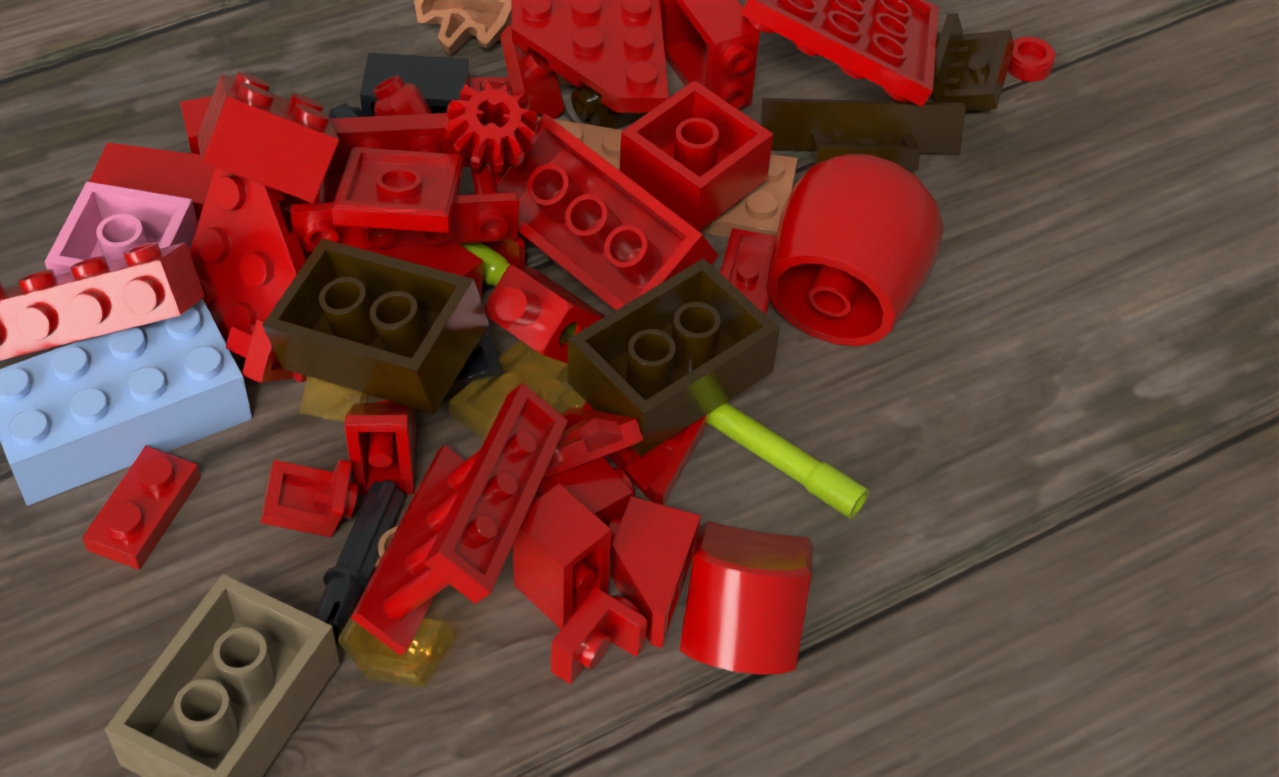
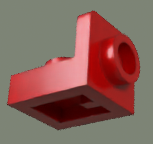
M594 587L552 640L550 672L571 685L585 667L593 670L600 663L609 648L610 642L637 657L645 646L647 619L629 600L620 596L611 597Z

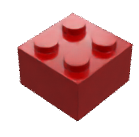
M237 72L235 79L221 74L197 134L201 162L314 203L339 142L330 118L322 113L324 106L311 98L292 93L289 100L268 92L270 84L247 73Z
M694 80L621 132L619 171L699 232L767 180L773 133Z

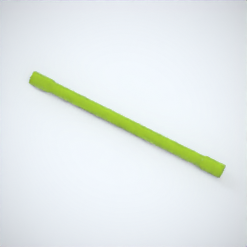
M482 242L458 243L483 260V282L496 287L507 267L511 265L507 259ZM576 322L569 324L563 331L573 336L576 330ZM725 402L708 413L707 424L802 484L810 494L847 518H854L865 504L869 496V489L830 464L813 458L729 403Z

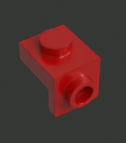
M339 459L334 471L330 472L273 460L269 470L260 523L332 537L341 518L350 519L355 507L358 484L349 482L352 461Z

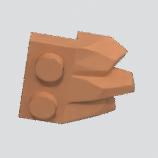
M414 0L418 23L441 25L437 39L442 50L450 56L473 36L477 37L480 46L488 48L500 39V34L509 24L512 25L511 0Z

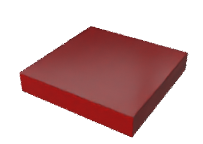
M352 148L332 206L333 225L449 233L463 175V156H460V154Z

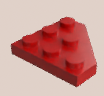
M511 0L512 43L526 53L533 49L548 59L550 69L577 87L585 84L601 95V103L614 112L648 113L669 98L660 0Z
M215 167L189 253L205 295L202 299L219 332L228 339L231 326L238 325L249 330L250 325L256 324L257 319H267L306 260L296 232H288L278 202L284 200L282 192ZM295 372L293 374V379L300 383L314 379Z

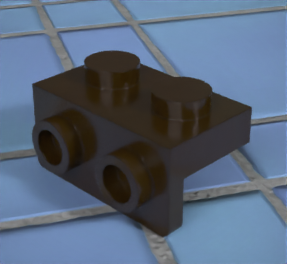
M958 13L947 14L942 32L937 33L932 91L936 102L964 103L966 105L965 111L997 109L1014 49L1011 30L963 34Z

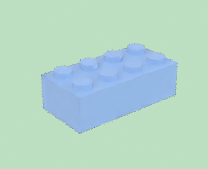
M203 299L180 316L80 340L0 369V442L27 506L132 466L145 446L166 453L252 419L243 376L230 351L225 348L226 343Z

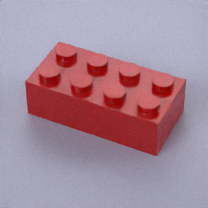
M544 114L539 119L538 128L534 131L537 136L535 148L531 152H524L523 163L516 168L504 161L503 171L498 176L494 173L497 193L514 192L518 195V234L613 312L704 258L712 265L719 256L700 232L547 114Z

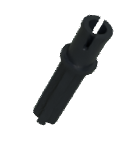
M386 479L384 482L375 481L371 484L336 565L329 568L323 577L326 588L313 617L327 624L330 619H334L332 627L336 644L343 643L348 636V630L352 622L350 617L369 583L379 558V540L386 531L392 528L403 502V491L395 487V482Z

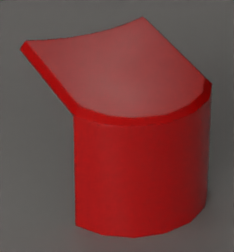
M711 521L703 524L693 557L679 651L691 659L709 666L734 672L762 675L783 674L795 671L812 576L813 544L808 537L751 531Z

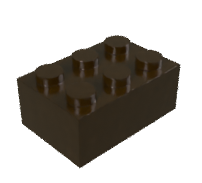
M322 238L262 324V327L283 369L435 414L489 323L474 279Z
M703 258L568 339L567 383L595 411L636 418L643 440L630 447L641 457L771 374L774 369L780 328Z

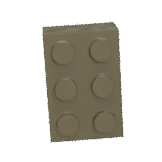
M222 573L104 730L120 766L141 777H263L340 664L333 627Z

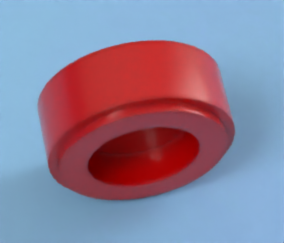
M1021 37L1013 40L1014 49L1008 73L1026 82H1038L1046 79L1052 72L1056 57L1052 46L1036 37Z

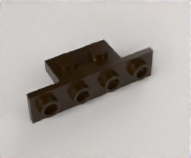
M763 98L761 126L773 133L771 150L811 151L815 164L845 154H864L895 162L904 169L918 170L920 153L960 154L966 105L964 103L925 102L923 107L910 101Z

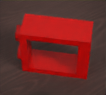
M660 0L665 59L684 86L695 80L738 110L752 105L760 30L755 28L748 18L741 15L743 7L739 1Z

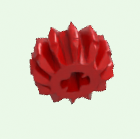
M486 77L481 82L480 92L465 84L464 88L460 91V99L451 100L447 107V118L449 121L445 124V138L447 141L454 143L453 154H460L463 158L472 157L471 168L474 173L482 167L483 163L491 164V168L497 176L503 171L504 161L518 168L523 163L524 152H531L535 148L537 136L534 131L537 130L539 123L537 112L529 110L530 99L528 98V93L511 96L513 87L509 80L499 90L493 89L492 84Z

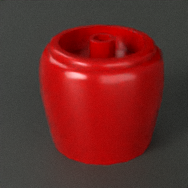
M845 154L816 163L796 183L788 196L780 216L766 286L773 306L790 324L811 337L835 345L863 346L879 342L892 331L925 285L935 265L944 230L936 200L917 176L895 162L873 155Z

